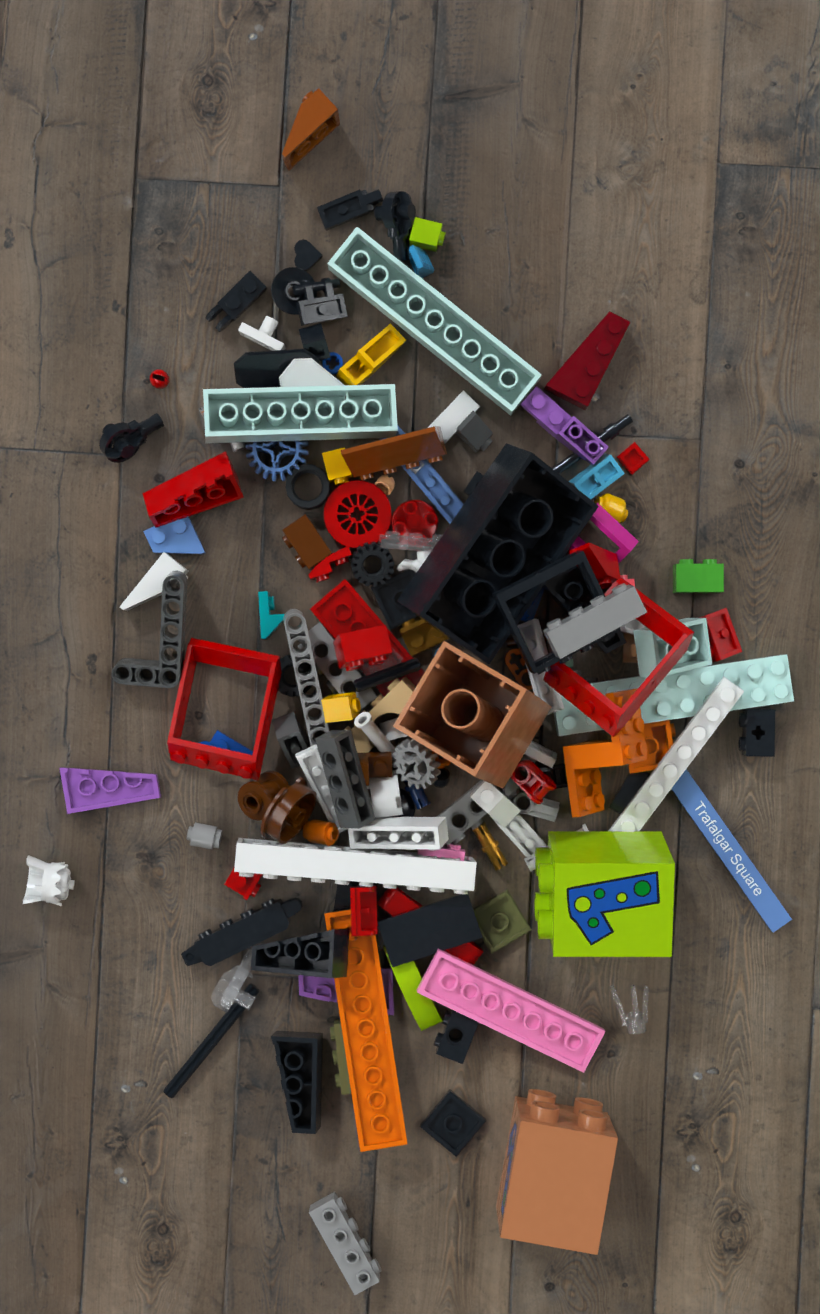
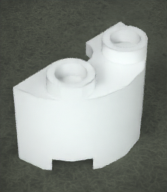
M392 770V777L369 778L367 789L371 791L370 801L375 819L403 815L396 770Z

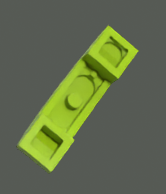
M384 945V946H383V949H384V951H385V954H386V956H387V959H388V961H389V963H390V966H391V968H392V965H391V962H390V959H389V956H388L386 947H385V945ZM415 961L393 967L392 971L421 1031L442 1022L443 1020L434 1001L417 993L422 976Z

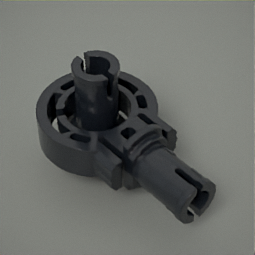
M404 191L389 192L384 197L382 206H376L374 210L376 220H383L387 228L388 237L392 239L393 256L399 261L408 260L407 238L411 235L410 229L416 214V209L410 195Z
M155 413L140 423L133 420L129 423L108 424L102 431L103 435L99 443L100 450L111 462H124L135 455L139 446L146 443L149 434L164 427L163 421Z

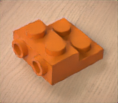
M666 720L644 724V738L648 747L647 760L628 764L630 774L655 770L673 745L672 737H676L674 723Z

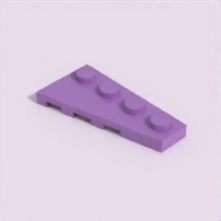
M60 767L67 814L161 797L157 774Z
M381 967L387 1012L389 1015L394 1016L393 971L391 967ZM298 975L300 996L338 1003L334 978Z

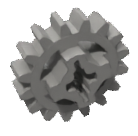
M406 739L395 747L392 757L396 760L392 762V765L397 766L398 769L395 773L401 774V781L407 780L409 787L415 784L416 789L421 787L426 789L438 779L437 776L441 773L437 769L441 763L435 761L438 755L432 754L429 748H426L416 740L412 739L409 741V739Z

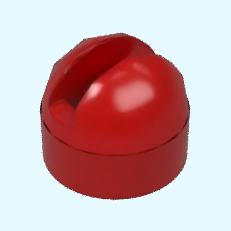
M157 369L151 373L150 382L155 388L163 389L169 384V376L164 370ZM157 375L160 377H164L165 379L164 381H161L158 379H154L153 377Z

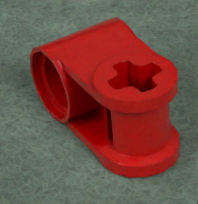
M526 759L519 762L511 775L513 782L536 804H541L548 792L556 789L555 782L531 760ZM520 767H524L527 770V777L521 775Z

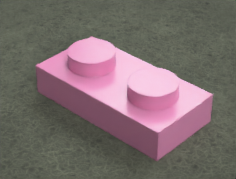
M450 843L447 846H443L440 850L418 849L417 855L437 856V858H460V861H464L465 849H461L459 844Z

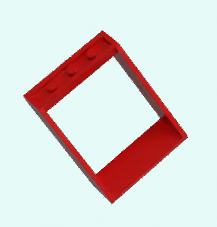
M623 578L616 580L604 594L605 597L613 593L612 589L623 583L628 585L629 583ZM637 589L636 591L647 613L636 619L671 645L672 648L622 708L618 707L565 663L560 664L557 662L551 665V670L545 672L543 679L549 686L613 737L619 733L686 653L694 631Z
M191 638L186 650L167 741L171 761L197 766L201 769L206 768L219 771L223 774L241 776L245 779L259 780L282 673L280 656ZM197 662L269 677L252 755L181 739Z

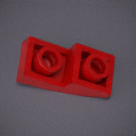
M350 547L342 548L323 559L310 572V579H316L317 583L330 579L329 574L334 573L331 564L335 563L336 566L348 563V558L352 557Z

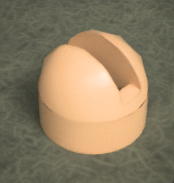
M385 474L377 479L375 485L385 495H390L395 487V480L393 477L389 478L388 474Z

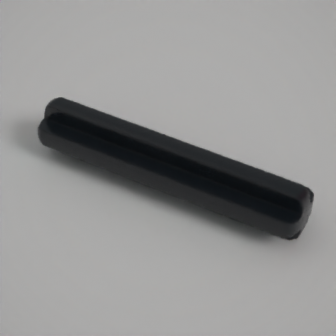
M414 658L356 679L353 682L355 690L361 692L419 671L421 663L418 658Z

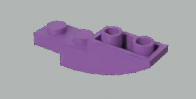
M537 386L520 404L537 420L536 423L590 464L594 465L608 449V446L575 416L571 417Z

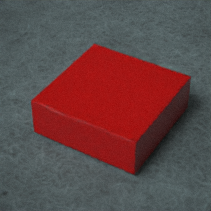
M635 442L616 457L630 475L634 474L650 460Z

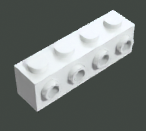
M446 817L376 818V820L359 829L348 828L350 849H428L433 851L440 850L449 840Z

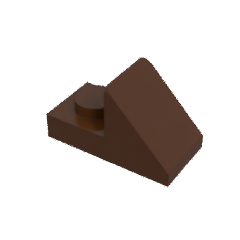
M391 752L358 753L366 786H369V778L392 777Z

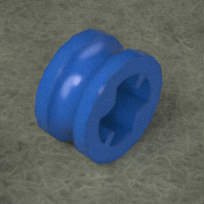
M329 352L331 358L322 360V366L332 375H336L343 366V359L338 353ZM332 358H336V362L339 361V366L336 365L334 369H329L330 366H326V363L330 362Z

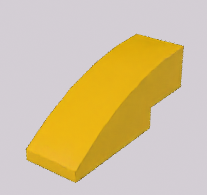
M390 323L358 350L357 354L339 369L336 377L344 385H362L406 342V339Z

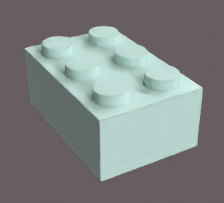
M684 618L679 620L694 631L688 650L666 676L712 665L706 618ZM645 627L633 630L640 677H648L672 648L671 645Z

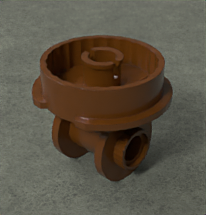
M275 771L262 773L259 780L247 782L238 791V803L244 814L253 820H262L261 836L266 840L272 837L281 844L291 841L303 829L314 810L317 800L316 792L308 787L307 781L304 778H298L295 784L289 786L287 780Z

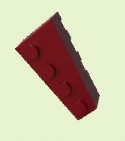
M609 311L545 385L544 390L586 410L630 321Z

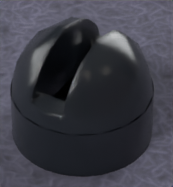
M446 768L439 769L441 773L433 783L435 787L444 788L448 785L450 772Z

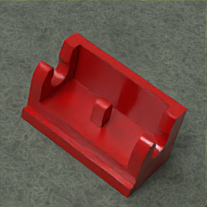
M350 886L351 936L378 934L376 886Z

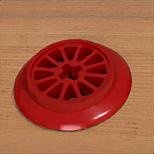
M353 480L339 485L331 492L324 506V522L329 534L337 542L350 548L364 546L363 543L366 542L368 544H371V542L377 543L386 534L391 523L392 511L387 496L379 487L367 481ZM357 495L356 505L353 504L350 496ZM360 495L367 497L362 505H360ZM346 498L349 499L352 505L351 508L342 503ZM370 499L375 503L368 508H364ZM339 506L344 507L349 512H338ZM375 507L378 510L377 514L367 513ZM359 508L360 512L364 511L360 521H357L355 517H351V514L355 513L354 509ZM339 515L349 516L347 519L341 522L338 521ZM367 517H378L376 523H373ZM351 521L346 530L341 527L342 524ZM364 521L373 526L370 531H367ZM353 524H356V534L349 533ZM359 524L365 530L364 534H358Z

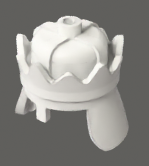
M28 855L26 863L29 866V875L23 904L46 901L47 903L62 906V903L59 901L67 899L69 889L74 890L75 880H71L68 864H65V862L46 863Z

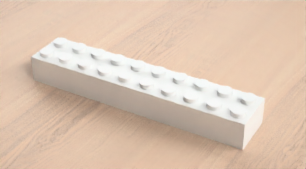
M238 838L234 872H239V876L253 877L254 873L263 874V878L277 879L278 875L287 876V880L301 881L302 877L311 878V882L325 883L326 879L335 880V884L349 885V881L359 882L360 886L372 887L373 883L383 884L384 888L396 889L397 885H405L408 890L419 891L421 887H428L432 892H444V889H452L456 894H468V891H474L477 862L473 857L465 856L464 861H460V858H437V856L417 855V852L383 849L362 850L350 849V847L327 846L297 842L281 844L273 840Z

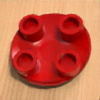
M408 500L400 504L394 511L391 526L394 535L402 543L410 546H423L435 535L438 527V517L435 510L428 503L422 500Z

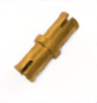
M484 822L479 825L483 834L479 827L472 831L483 847L481 850L488 855L496 871L502 868L497 859H499L502 866H506L508 861L498 847V840H494Z

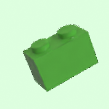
M681 559L679 564L673 565V593L724 592V564H717V559H704L703 564H694L693 559Z

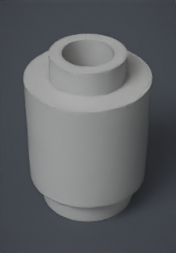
M195 822L194 827L189 826L187 840H190L191 846L211 850L213 848L219 849L223 830L217 829V826Z

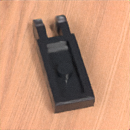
M249 271L217 303L218 305L209 311L206 319L209 322L214 320L223 310L227 316L215 327L221 332L244 313L267 290V287Z

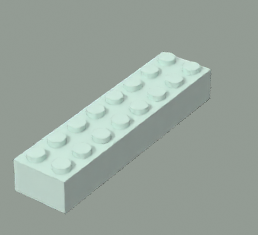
M395 384L203 389L205 443L390 438L396 436L398 431Z

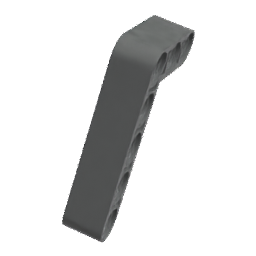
M178 570L172 571L163 581L159 661L122 658L111 672L115 682L125 685L173 688L179 683L184 665L188 586L187 577L183 572ZM175 578L179 580L181 587H172L170 579ZM169 602H176L180 610H171ZM168 625H175L179 633H170ZM167 648L175 649L177 656L172 657L168 655ZM119 667H126L129 675H123L119 671ZM142 669H149L153 673V677H146ZM166 671H173L176 679H169L166 676Z

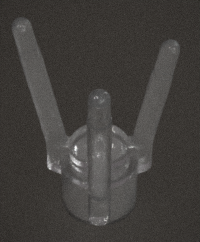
M611 985L610 990L621 1016L622 1026H627L629 1034L646 1032V1023H648V986L644 987L642 1012L638 1011L635 985L631 986L633 1011L627 1013L628 1017H626L615 987Z

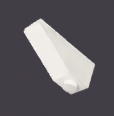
M163 552L121 604L120 608L128 611L161 596L163 581L169 573L178 570L186 575L189 571L169 554ZM175 578L170 579L172 587H181L179 580Z

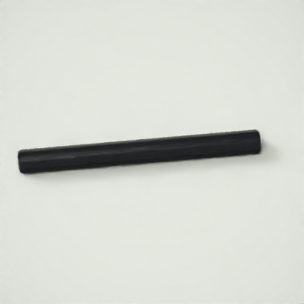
M249 984L165 1087L163 1092L169 1098L175 1097L257 996L259 989L255 985Z

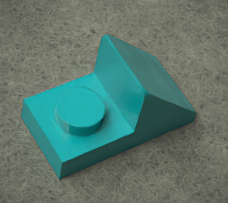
M268 591L258 592L261 639H268L283 623L285 614L271 615V610H275L274 596H270Z

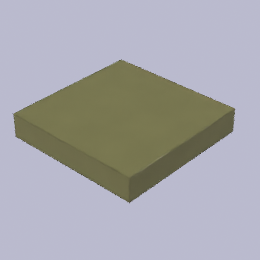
M508 889L473 909L483 937L482 939L491 954L532 930Z

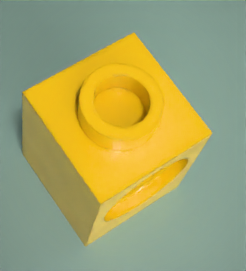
M345 447L322 453L328 480L330 483L334 482L335 485L349 482L348 478H352V473L341 454V450L345 449Z
M356 692L332 694L321 700L325 723L353 720L359 715L361 710L360 700L356 698Z

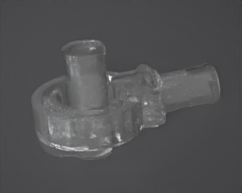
M248 948L239 966H233L231 971H227L222 975L212 993L211 1000L213 1005L225 1013L229 1011L233 1002L249 1011L256 998L241 990L247 977L254 978L251 973L252 948Z

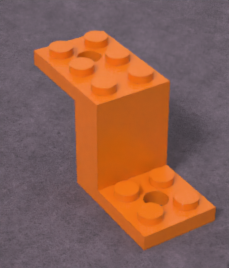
M638 688L606 693L605 696L622 708ZM640 708L616 736H611V739L586 741L563 746L572 818L605 810V798L601 787L602 776L599 767L622 766L647 760L648 747L644 738V721Z

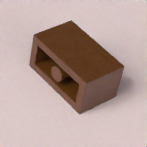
M306 514L282 530L285 534L282 539L289 549L295 548L298 553L295 558L302 568L307 566L311 570L332 554Z

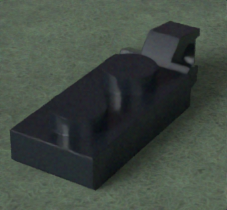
M379 189L371 193H367V190H357L318 206L317 210L325 230L328 231L369 214V212L374 210V205L383 202V197Z

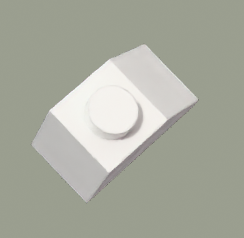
M484 780L470 794V797L504 828L521 811L493 784Z

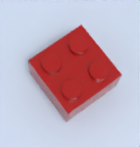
M386 625L339 634L333 641L339 669L346 668L347 672L358 670L360 666L369 663V667L381 665L393 653Z

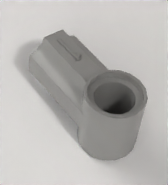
M520 791L512 798V803L517 806L516 803L519 797L525 796L529 799V805L524 809H520V814H527L555 822L560 802L543 798L541 804H536L524 791Z

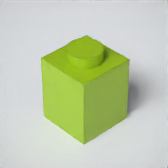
M415 217L409 246L415 245L421 249L437 252L438 245L443 246L446 232L442 231V223Z

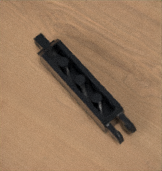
M299 897L282 902L281 899L275 901L274 898H271L261 903L262 908L256 911L251 908L242 912L240 919L232 921L230 918L220 923V928L213 932L211 929H207L199 933V938L194 942V945L181 953L185 964L190 966L203 962L205 965L212 966L286 930L291 921L290 917L302 909V901Z

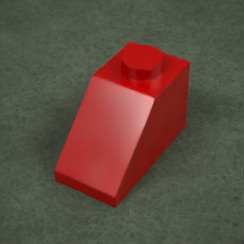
M589 542L569 551L570 554L577 550L584 551L601 589L611 587L616 580L621 578L616 553Z

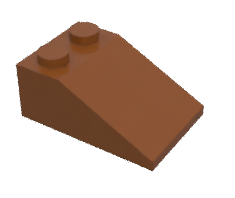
M319 88L314 93L313 91L309 92L303 98V103L300 105L282 152L284 164L288 171L340 125L338 109Z

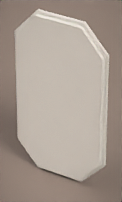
M312 358L293 359L279 376L280 387L344 385Z

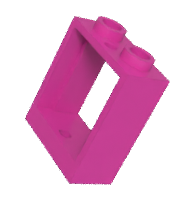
M597 503L599 507L590 520L619 547L615 552L619 564L639 541ZM578 536L570 550L586 543Z

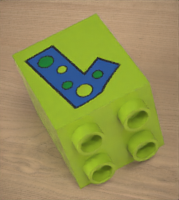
M548 831V847H536L535 872L536 876H538L539 892H535L534 908L535 921H538V939H550L553 957H672L675 862L662 831Z

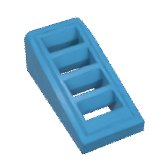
M415 245L410 246L408 249L409 261L414 272L421 278L432 274L434 267L428 254Z

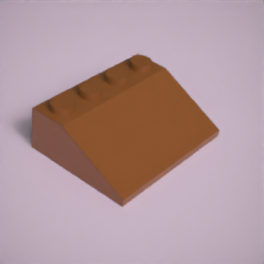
M434 426L343 449L341 454L353 477L360 476L361 480L373 478L374 472L383 470L385 475L397 472L396 467L405 465L406 469L420 466L419 461L428 459L429 463L443 460L442 455L447 454L441 427Z

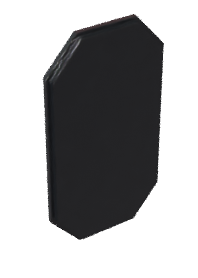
M306 349L245 352L234 362L236 384L243 388L280 387L279 376L293 359L312 358L320 364L319 357Z

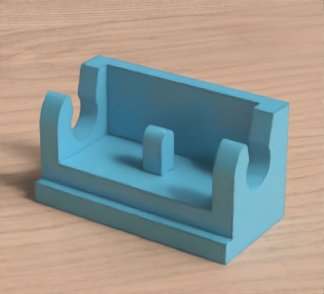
M605 453L594 465H589L572 478L569 483L589 499H592L625 473L613 456Z

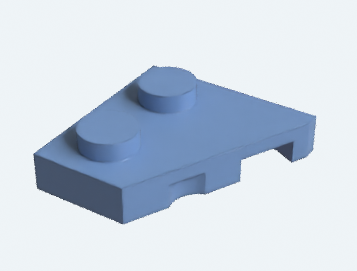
M189 517L157 528L154 526L143 531L153 553H206Z

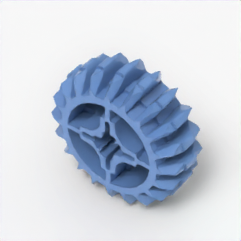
M271 441L270 443H263V445L260 442H253V444L245 445L246 449L252 450V452L246 454V457L248 459L254 458L249 463L250 467L259 465L255 470L256 474H260L264 470V479H267L272 474V481L276 482L277 475L280 474L281 480L285 481V473L288 472V474L293 475L292 469H300L299 465H297L299 462L302 464L307 463L301 455H309L308 450L302 449V447L309 445L308 441H295L296 448L284 445L283 441ZM279 442V446L284 450L275 457V453L270 449ZM258 451L271 455L272 468L261 462ZM295 455L288 465L279 468L283 457Z

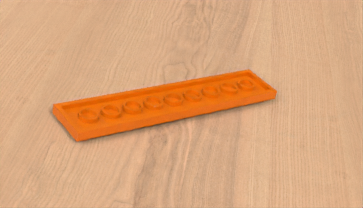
M351 909L324 913L327 931L349 928L347 977L334 978L360 1152L407 1145L376 934L370 936H351Z

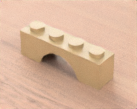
M406 676L401 681L396 678L387 687L390 692L385 697L380 694L371 703L373 708L369 713L374 723L377 717L382 714H400L416 688ZM347 726L344 729L351 730L357 753H368L375 746L361 728L354 726L351 729Z

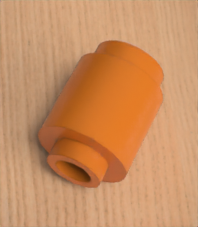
M311 820L306 822L303 827V837L310 843L331 846L339 836L338 828L333 822Z

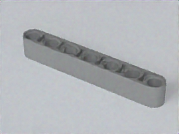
M290 609L285 613L283 622L310 746L316 744L313 734L318 730L327 733L329 732L328 723H325L321 701L322 694L306 620L300 610ZM293 616L301 619L300 624L296 627L288 624L289 619ZM298 639L306 642L305 647L302 649H295L293 644ZM303 662L311 665L310 669L306 672L298 670L299 665ZM307 685L316 687L312 694H305L303 689ZM312 708L320 709V714L316 717L309 716L308 712Z

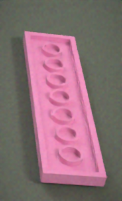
M440 949L435 953L417 988V993L583 1073L606 1032L604 1028Z

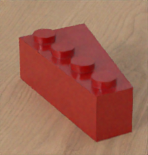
M226 451L142 493L149 518L155 528L244 498L237 473Z

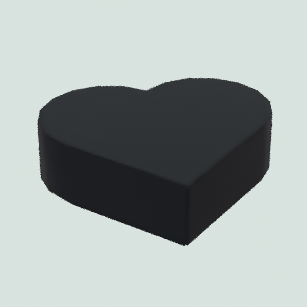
M299 240L295 244L296 257L294 263L297 268L309 271L323 257L307 240Z

